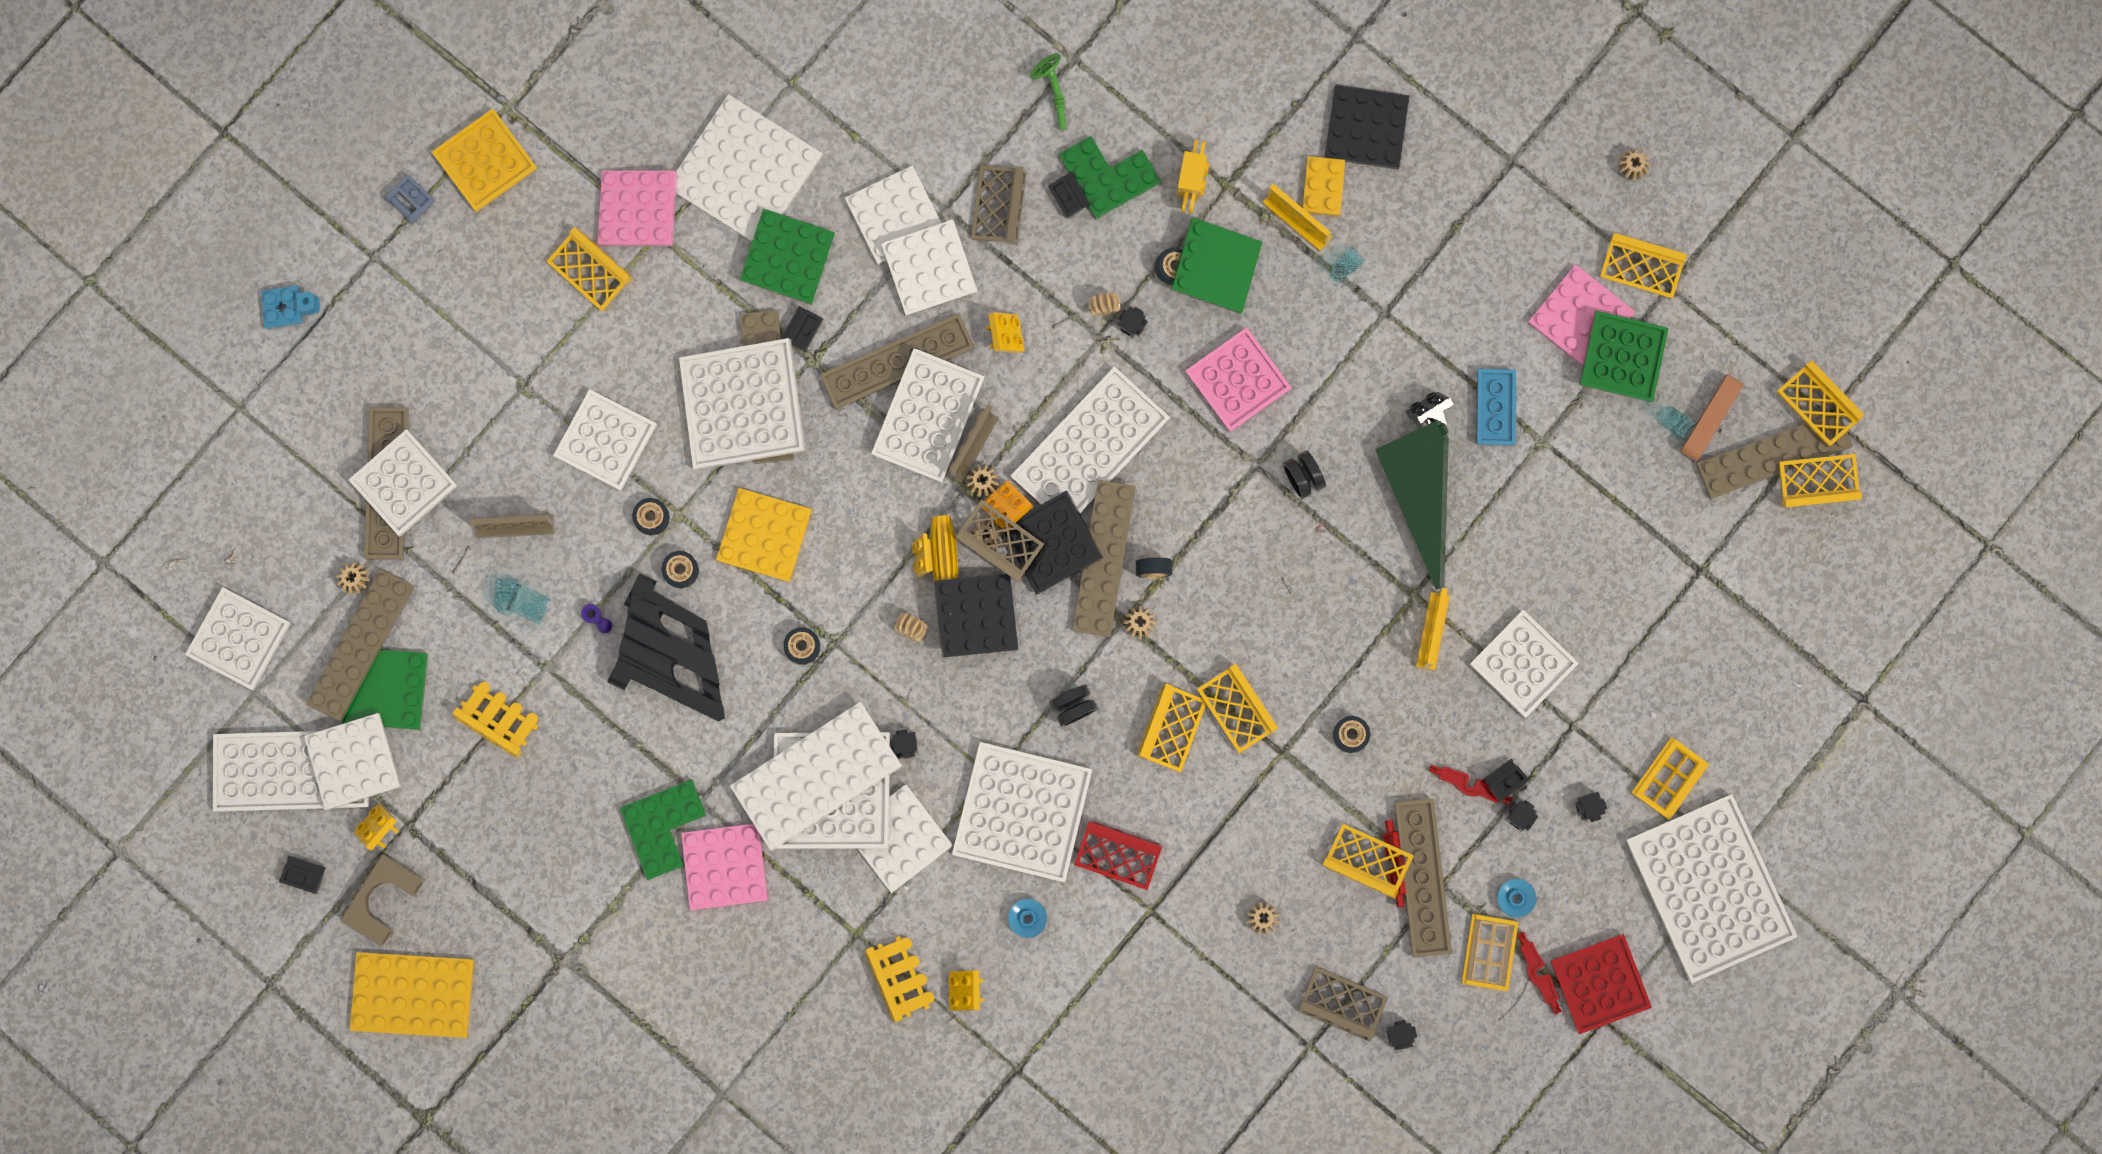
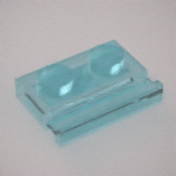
M517 584V590L513 592L506 609L539 625L547 609L546 605L551 599L523 585Z

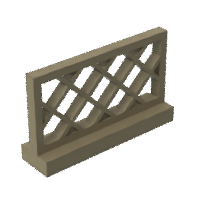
M980 165L971 234L972 240L1005 242L1011 245L1018 244L1027 173L1024 167L1008 168ZM992 171L996 176L987 183L984 179V172ZM1005 173H1013L1012 180L1007 184L1000 178ZM999 179L1004 186L995 193L990 185ZM989 188L993 195L984 201L981 197L982 192ZM1007 189L1010 192V198L1003 203L998 195ZM997 198L1001 205L993 211L988 203ZM987 206L991 213L982 219L979 216V211ZM1005 207L1008 214L1001 221L996 213ZM992 216H995L999 223L990 229L985 222ZM982 224L989 230L983 236L976 235L977 229ZM1002 225L1005 228V237H997L993 232Z
M987 404L985 409L982 408L945 474L960 484H963L999 420V417L993 414L992 406Z
M982 499L954 536L1017 582H1019L1023 573L1044 545V543ZM982 505L989 509L990 518L979 519L978 511ZM1002 518L1005 521L1006 529L995 530L993 519ZM991 520L992 531L982 533L980 521ZM977 522L979 533L970 534L965 530L969 523ZM1017 529L1020 531L1021 540L1010 541L1009 530ZM1006 531L1008 542L997 544L995 533ZM993 533L995 544L985 545L982 535ZM1032 540L1038 544L1033 552L1026 553L1025 541ZM1022 542L1024 553L1013 555L1011 544ZM1008 544L1010 556L1002 557L999 555L998 546ZM1024 555L1025 564L1020 570L1014 565L1013 557Z
M553 514L470 519V525L476 530L477 538L554 534Z
M1315 967L1297 1012L1370 1042L1374 1037L1388 997ZM1317 973L1324 975L1328 983L1318 987L1315 980ZM1336 982L1343 983L1346 991L1336 994L1332 984ZM1330 986L1333 996L1324 999L1320 989ZM1357 989L1362 992L1364 998L1354 1002L1350 992ZM1317 991L1321 1000L1317 1003L1307 1000L1309 994ZM1347 993L1351 1004L1342 1007L1338 997ZM1373 997L1381 999L1380 1007L1372 1009L1368 999ZM1335 998L1339 1009L1331 1011L1327 1008L1325 1002ZM1366 1001L1369 1011L1360 1015L1356 1004ZM1353 1006L1357 1016L1350 1019L1346 1017L1344 1009ZM1371 1014L1374 1020L1372 1027L1365 1025L1361 1017Z

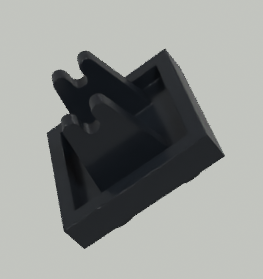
M1432 392L1423 401L1413 403L1410 409L1405 412L1410 419L1420 424L1425 421L1428 424L1434 421H1441L1446 425L1443 410L1453 405L1449 397L1439 392Z

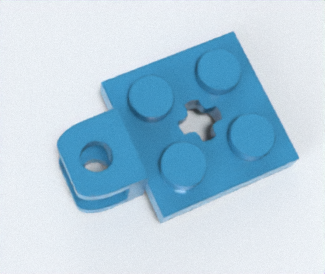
M297 285L261 291L264 328L266 329L303 324V315L316 314L320 311L319 297L311 292L300 293V287ZM281 303L286 305V308H283V312L278 309Z

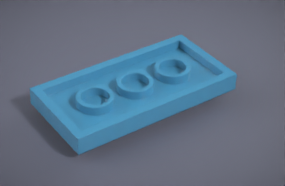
M1477 370L1476 445H1516V370Z

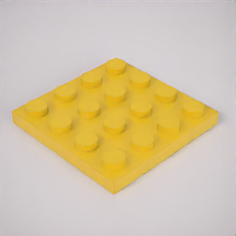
M493 108L432 151L435 158L476 213L538 169Z
M738 488L716 561L790 583L812 509Z

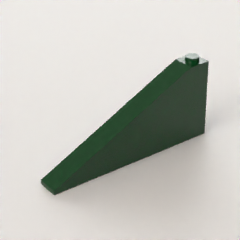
M1434 421L1375 449L1436 590L1444 588L1449 448L1447 434L1449 431L1445 423L1441 421Z

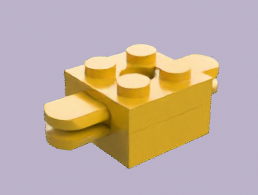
M1197 139L1194 141L1193 152L1185 151L1177 190V197L1184 198L1181 212L1185 213L1187 199L1191 200L1190 214L1193 213L1195 201H1199L1200 195L1204 196L1206 180L1203 177L1207 178L1210 162L1206 161L1207 155H1204L1206 141H1202L1200 154L1196 153L1199 141Z

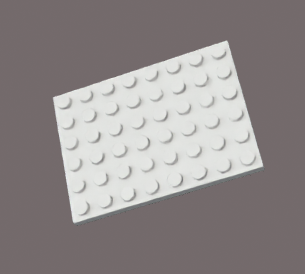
M1733 794L1625 840L1690 984L1798 937Z

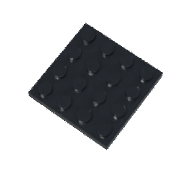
M1335 84L1324 158L1341 159L1350 163L1399 170L1410 95Z
M1067 490L1029 511L1016 522L1018 526L1044 543L1024 572L1036 595L1041 594L1103 558ZM1017 529L1009 530L1010 541L1021 540L1020 531ZM1032 540L1024 542L1026 553L1033 552L1038 546ZM1022 542L1011 544L1015 555L1024 553ZM1024 555L1018 556L1017 559L1021 567H1023L1025 564Z
M999 574L934 581L942 658L1018 650L1010 576Z

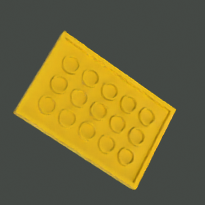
M357 952L350 1031L468 1038L474 960Z

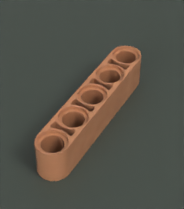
M1729 374L1725 376L1681 448V453L1696 462L1698 461L1744 383Z

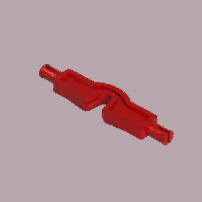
M1431 764L1429 772L1439 775L1440 780L1456 786L1462 794L1470 797L1480 796L1494 803L1498 802L1496 797L1487 788L1488 785L1485 782L1483 783L1482 780L1478 779L1474 787L1469 788L1467 786L1468 774L1446 766L1442 769ZM1508 796L1501 802L1510 805L1512 797Z
M1386 820L1387 833L1383 834L1384 842L1400 849L1398 832H1394L1393 820ZM1385 848V857H1388L1390 853L1388 848ZM1403 855L1394 857L1397 868L1405 865ZM1396 871L1388 874L1390 884L1396 885L1399 879ZM1404 879L1395 898L1396 908L1405 907L1403 895L1406 894Z
M1524 931L1517 934L1522 944L1519 948L1527 963L1526 970L1529 980L1538 987L1545 1004H1550L1554 1015L1562 1012L1557 1003L1559 997L1549 974L1542 975L1541 977L1536 975V971L1544 967V961L1537 952L1534 943L1528 941Z

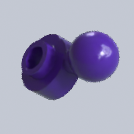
M588 604L583 607L581 616L585 622L596 623L599 632L604 634L612 630V622L607 618H601V611L598 606ZM590 610L595 612V616L592 618L588 616Z

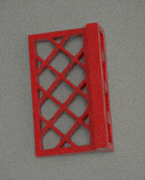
M1089 820L1074 865L1148 890L1163 845ZM1088 835L1097 836L1100 843L1090 848L1087 843ZM1112 841L1116 843L1118 850L1108 854L1104 844ZM1086 844L1088 849L1083 851L1084 846ZM1102 846L1106 856L1096 860L1091 850ZM1128 847L1133 848L1137 856L1126 860L1122 850ZM1090 852L1094 862L1087 865L1079 862L1082 854ZM1120 852L1125 862L1114 866L1110 856ZM1145 854L1155 856L1153 863L1145 867L1141 856ZM1108 858L1112 868L1106 871L1101 870L1097 862ZM1138 858L1143 868L1133 873L1128 863ZM1126 864L1130 874L1121 877L1116 868ZM1145 871L1148 877L1146 884L1137 882L1134 875Z

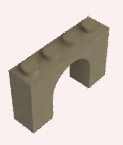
M382 854L381 857L378 856L374 861L372 872L365 875L362 880L364 884L361 889H357L353 894L351 905L349 907L346 906L342 911V919L340 920L379 946H384L394 929L372 915L369 909V898L373 890L379 885L391 883L408 894L415 896L425 881L424 878L387 855Z

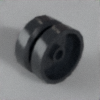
M1308 450L1298 454V462L1290 458L1282 463L1293 489L1302 500L1311 495V487L1317 492L1326 487L1323 474Z
M1087 684L1070 689L1049 702L1053 712L1065 710L1056 718L1060 727L1072 724L1098 710L1094 700L1090 699L1082 702L1091 694Z

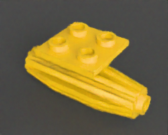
M951 516L932 517L930 539H927V533L916 538L912 543V553L915 554L913 570L917 574V578H921L931 571L934 581L958 578L957 542L954 537L955 532Z

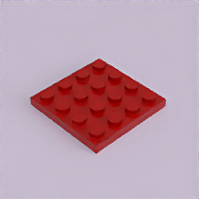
M1624 934L1550 961L1578 1035L1652 1008Z

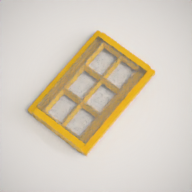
M1671 737L1631 793L1661 816L1670 820L1709 764Z
M1472 914L1461 984L1508 992L1518 922Z

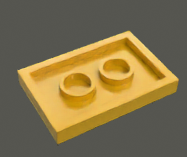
M1307 157L1303 209L1309 214L1340 217L1345 160Z

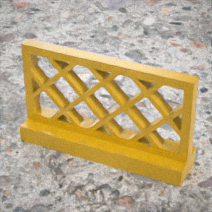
M1272 184L1269 187L1268 195L1262 204L1320 252L1331 240V232L1276 185Z
M573 227L569 232L570 235L546 262L603 312L626 284H629L634 278L580 229ZM571 240L577 243V252H568L567 245ZM578 254V265L568 266V255ZM581 254H589L591 256V264L582 265ZM565 255V266H557L553 262L558 256ZM596 266L605 268V277H595ZM582 267H591V278H582ZM569 268H578L579 278L571 279L569 277ZM616 278L621 284L616 289L609 290V279ZM605 279L606 290L596 291L595 280ZM592 280L593 291H585L582 281ZM596 293H606V301L602 305L597 302Z
M1613 233L1600 277L1673 299L1687 254ZM1613 246L1620 247L1624 253L1622 257L1616 260L1612 255ZM1633 252L1639 253L1642 261L1635 265L1632 264L1628 256ZM1626 257L1631 267L1621 272L1617 261ZM1652 257L1657 258L1661 265L1654 270H1651L1647 263V260ZM1644 262L1649 272L1639 277L1635 267ZM1614 263L1619 273L1613 277L1606 275L1607 266ZM1669 263L1679 265L1677 272L1671 276L1665 268ZM1663 268L1667 278L1657 282L1653 272ZM1630 269L1634 271L1637 277L1632 282L1626 281L1623 275L1624 272ZM1650 274L1655 284L1651 287H1646L1641 279ZM1669 280L1672 285L1671 292H1663L1659 284Z
M1812 360L1776 391L1828 447L1834 444L1865 416ZM1803 373L1809 378V385H1799V377ZM1787 387L1795 388V397H1788L1783 391ZM1798 389H1809V398H1798ZM1812 389H1819L1822 392V399L1812 398ZM1798 401L1809 402L1808 411H1801L1798 408ZM1812 402H1821L1822 412L1812 411ZM1825 403H1833L1836 406V413L1825 412ZM1811 415H1821L1822 425H1815L1811 421ZM1825 416H1835V426L1825 425ZM1839 417H1846L1851 423L1847 427L1838 426ZM1825 429H1835V437L1831 441L1825 436Z
M1856 454L1778 462L1782 508L1862 499V492L1859 490ZM1851 458L1852 466L1846 471L1840 466V463L1844 459ZM1825 461H1830L1835 465L1829 473L1821 468ZM1806 463H1811L1816 467L1810 476L1802 470ZM1784 465H1792L1797 469L1791 478L1785 474ZM1836 468L1845 474L1839 482L1831 476ZM1817 470L1826 475L1820 484L1812 478ZM1798 472L1807 477L1802 486L1793 480ZM1847 476L1853 480L1854 489H1847L1842 485ZM1828 478L1837 484L1832 491H1828L1823 487ZM1809 480L1818 486L1813 493H1809L1804 489ZM1791 482L1799 489L1794 495L1787 496L1786 487Z
M1442 588L1438 593L1430 592L1416 667L1432 671L1436 669L1450 595H1447L1448 589Z
M1236 663L1197 688L1198 693L1238 754L1278 729L1276 723ZM1227 674L1232 680L1231 688L1219 686L1221 678ZM1208 686L1217 688L1215 698L1206 697L1202 690ZM1219 689L1230 691L1228 701L1217 699ZM1232 691L1242 695L1241 704L1230 702ZM1216 702L1227 704L1225 715L1216 712ZM1229 705L1240 707L1239 717L1227 715ZM1243 708L1252 710V720L1241 718ZM1227 718L1238 720L1236 731L1227 729L1225 726ZM1240 721L1251 723L1249 734L1238 732ZM1253 724L1261 725L1265 733L1260 736L1252 735ZM1237 734L1248 736L1247 744L1241 748L1236 743Z
M1167 683L1163 684L1136 756L1181 773L1206 706L1204 700ZM1174 692L1180 694L1184 701L1177 706H1174L1172 701ZM1194 700L1201 702L1199 711L1192 713L1188 703ZM1186 705L1190 715L1180 719L1176 708ZM1173 710L1177 721L1168 724L1165 718L1166 713ZM1191 717L1194 725L1192 729L1186 731L1182 720ZM1179 722L1183 733L1173 736L1169 726ZM1167 728L1171 738L1161 742L1158 736L1159 732ZM1184 735L1187 744L1179 749L1175 739ZM1172 740L1176 751L1167 755L1163 744ZM1160 746L1164 756L1159 759L1151 757L1153 749ZM1178 753L1180 758L1178 767L1171 765L1169 756Z
M1342 824L1332 848L1324 860L1323 866L1395 899L1414 855ZM1345 829L1353 833L1355 840L1347 843L1343 842L1342 835ZM1368 839L1373 848L1361 851L1358 841ZM1356 842L1359 853L1349 856L1345 846ZM1343 847L1347 857L1341 860L1333 858L1335 850ZM1381 847L1388 848L1390 856L1379 860L1376 849ZM1374 850L1377 861L1366 864L1363 854ZM1361 855L1364 866L1353 867L1350 859ZM1399 855L1407 857L1405 865L1397 868L1394 857ZM1392 859L1395 869L1384 872L1381 862ZM1379 863L1382 874L1371 875L1368 867ZM1396 871L1399 878L1396 885L1388 883L1385 875Z

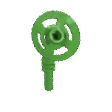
M1054 53L1040 61L1032 69L1029 76L1032 80L1045 76L1050 79L1055 96L1053 100L1055 101L1054 105H1056L1054 108L1057 109L1059 130L1067 129L1064 112L1066 107L1064 105L1065 98L1062 96L1055 73V68L1061 60V55Z

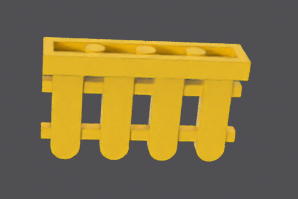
M487 682L480 683L478 687L474 685L472 688L473 694L467 702L462 701L460 706L463 708L461 710L456 707L452 713L453 718L518 759L522 754L521 745L525 747L527 745L525 740L532 730L536 731L539 728L536 725L538 723V716L535 713L528 714L526 718L520 715L522 712L521 704L513 703L508 707L504 704L506 696L502 692L496 693L494 697L488 694L490 692V685ZM484 699H487L490 703L481 713L477 708ZM502 709L506 713L500 722L497 723L493 719L499 710ZM474 714L479 717L478 720L474 719L472 715ZM518 719L522 724L515 733H512L509 729ZM491 725L495 729L491 730L490 728H488V726ZM506 735V736L510 737L511 739L508 741L507 739L504 738V736Z
M900 936L895 938L896 942L884 947L881 943L877 945V950L871 947L864 951L893 1023L901 1021L903 1019L902 1015H905L906 1018L910 1017V1012L924 1007L925 1010L929 1009L928 1004H931L935 999L933 993H923L921 986L926 984L927 977L924 974L916 975L913 969L919 965V958L917 956L908 957L906 950L911 948L912 941L909 938L901 939ZM901 953L904 960L890 965L888 958ZM883 960V963L885 965L884 968L881 967L879 961ZM909 971L911 978L898 983L895 976ZM889 978L891 979V982H892V984H893V985L890 986V987H889V984H888V982H887V979H889ZM916 989L919 996L905 1001L903 994ZM897 996L900 1001V1004L898 1005L894 999Z

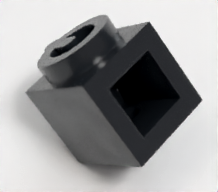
M1129 306L1127 311L1123 310L1118 318L1120 322L1117 325V329L1134 339L1135 335L1139 337L1142 334L1148 321L1145 320L1146 316L1143 315L1144 312L1137 307L1133 309Z
M907 730L896 731V734L892 735L893 740H890V748L894 751L897 759L915 757V753H918L915 732L908 733Z
M1599 792L1577 798L1578 802H1575L1576 810L1581 820L1590 819V822H1595L1602 819L1601 815L1606 814L1607 806L1605 800L1600 798Z
M1526 800L1524 802L1519 801L1517 804L1514 802L1508 809L1510 814L1505 821L1520 832L1524 831V829L1529 831L1537 820L1538 815H1536L1537 811L1533 809L1534 805Z
M1401 1020L1395 1021V1026L1386 1027L1389 1046H1394V1050L1413 1047L1414 1038H1417L1415 1026L1412 1027L1411 1023Z

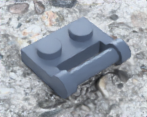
M409 174L385 196V200L388 203H392L408 218L407 221L411 225L415 224L419 217L435 202V199ZM399 193L416 208L413 213L397 198Z

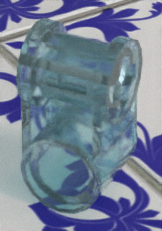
M1352 246L1332 266L1330 270L1331 279L1335 282H1342L1352 272L1356 271L1365 262V259ZM1340 269L1343 271L1342 273L1340 272L1339 274L1336 273V271H1337V270L1339 271Z
M1672 406L1663 408L1657 415L1658 422L1681 440H1685L1687 432L1696 425L1691 418ZM1664 412L1671 414V420L1665 419Z
M496 578L494 607L503 616H508L514 611L517 579L510 581ZM502 602H509V606L505 610L500 609V604Z

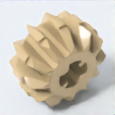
M1634 148L1632 152L1626 150L1625 155L1622 154L1620 156L1621 161L1618 163V166L1622 168L1619 172L1626 173L1625 179L1631 176L1632 181H1635L1636 177L1641 180L1644 177L1643 174H1648L1649 170L1647 168L1651 166V163L1646 162L1649 156H1642L1644 150L1637 153V149ZM1633 162L1637 163L1636 167L1632 166Z
M1115 292L1094 295L1089 298V310L1093 316L1109 315L1121 309L1120 298Z
M977 465V472L971 469L970 473L973 476L967 475L966 477L967 480L971 481L967 483V487H973L971 489L972 494L978 490V497H981L982 492H984L985 497H988V490L993 493L995 489L992 486L997 487L999 485L998 482L994 481L998 479V475H992L994 473L993 468L987 471V465H984L983 470H981L980 465ZM980 477H983L984 480H988L985 481V485H982L981 482H977L980 481Z
M990 520L987 525H985L984 521H981L982 533L992 531ZM974 523L976 530L970 529L969 532L971 534L979 533L978 524ZM1001 532L995 533L996 537L1001 536ZM993 533L988 534L989 538L983 540V543L987 546L994 545Z
M353 562L351 566L345 563V570L339 568L342 575H336L337 579H341L337 585L343 586V592L348 591L350 595H353L354 591L358 594L361 593L360 587L367 588L363 583L370 581L369 578L365 577L369 572L363 570L364 566L362 564L357 567L356 562ZM352 574L356 576L354 582L350 581Z
M1139 606L1138 612L1134 608L1131 609L1133 615L1126 613V617L1130 620H1125L1124 624L1130 626L1125 631L1133 630L1131 637L1138 633V639H1141L1142 633H1144L1145 637L1148 638V631H1155L1150 625H1156L1157 622L1151 620L1155 617L1154 613L1149 616L1147 615L1150 610L1149 608H1146L1143 613L1142 606ZM1141 618L1145 625L1143 624L1142 627H1138L1135 621Z
M901 613L895 622L894 630L907 639L919 642L924 638L928 626L924 621L913 615Z
M1259 902V910L1255 906L1251 907L1255 914L1247 913V916L1253 917V919L1247 921V924L1254 922L1255 925L1250 928L1252 931L1258 927V935L1261 934L1262 929H1264L1265 935H1268L1267 927L1275 931L1276 929L1272 923L1279 925L1280 922L1274 920V918L1279 917L1280 914H1272L1276 909L1275 906L1268 910V902L1264 908L1262 903ZM1260 913H1262V915L1266 914L1268 916L1266 918V920L1268 921L1266 924L1264 922H1259Z

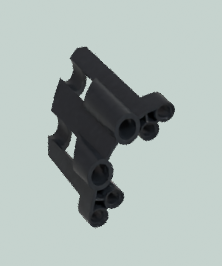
M639 573L624 603V606L628 607L625 629L621 639L618 659L607 683L625 691L632 679L718 722L725 718L706 620L654 592L653 589L657 581ZM665 614L691 627L695 646L670 634L660 620L662 615ZM676 664L701 676L704 695L676 681L673 671Z

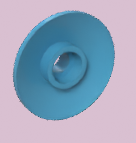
M1511 879L1500 887L1497 895L1498 905L1510 917H1524L1531 913L1536 905L1535 890L1525 880ZM1514 895L1519 897L1518 902L1513 901L1512 897Z
M1022 899L1011 907L1008 922L1015 934L1024 938H1032L1044 930L1047 923V914L1044 907L1038 901ZM1026 915L1031 916L1032 919L1030 922L1024 921V917Z

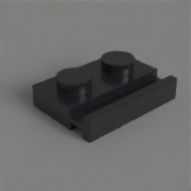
M1071 171L1048 186L1068 219L1086 206L1091 205Z
M799 306L781 339H791L792 346L806 353L824 319Z
M1512 758L1482 780L1483 783L1485 782L1488 785L1487 788L1499 802L1529 781V778L1519 766L1513 763L1514 760Z
M288 855L279 882L318 894L326 867Z

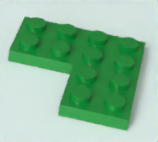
M1092 136L1059 153V158L1068 173L1070 171L1073 172L1091 205L1088 207L1095 219L1161 184L1159 176L1143 150L1112 167H1109Z
M692 779L620 808L647 880L684 866L671 830L707 816Z

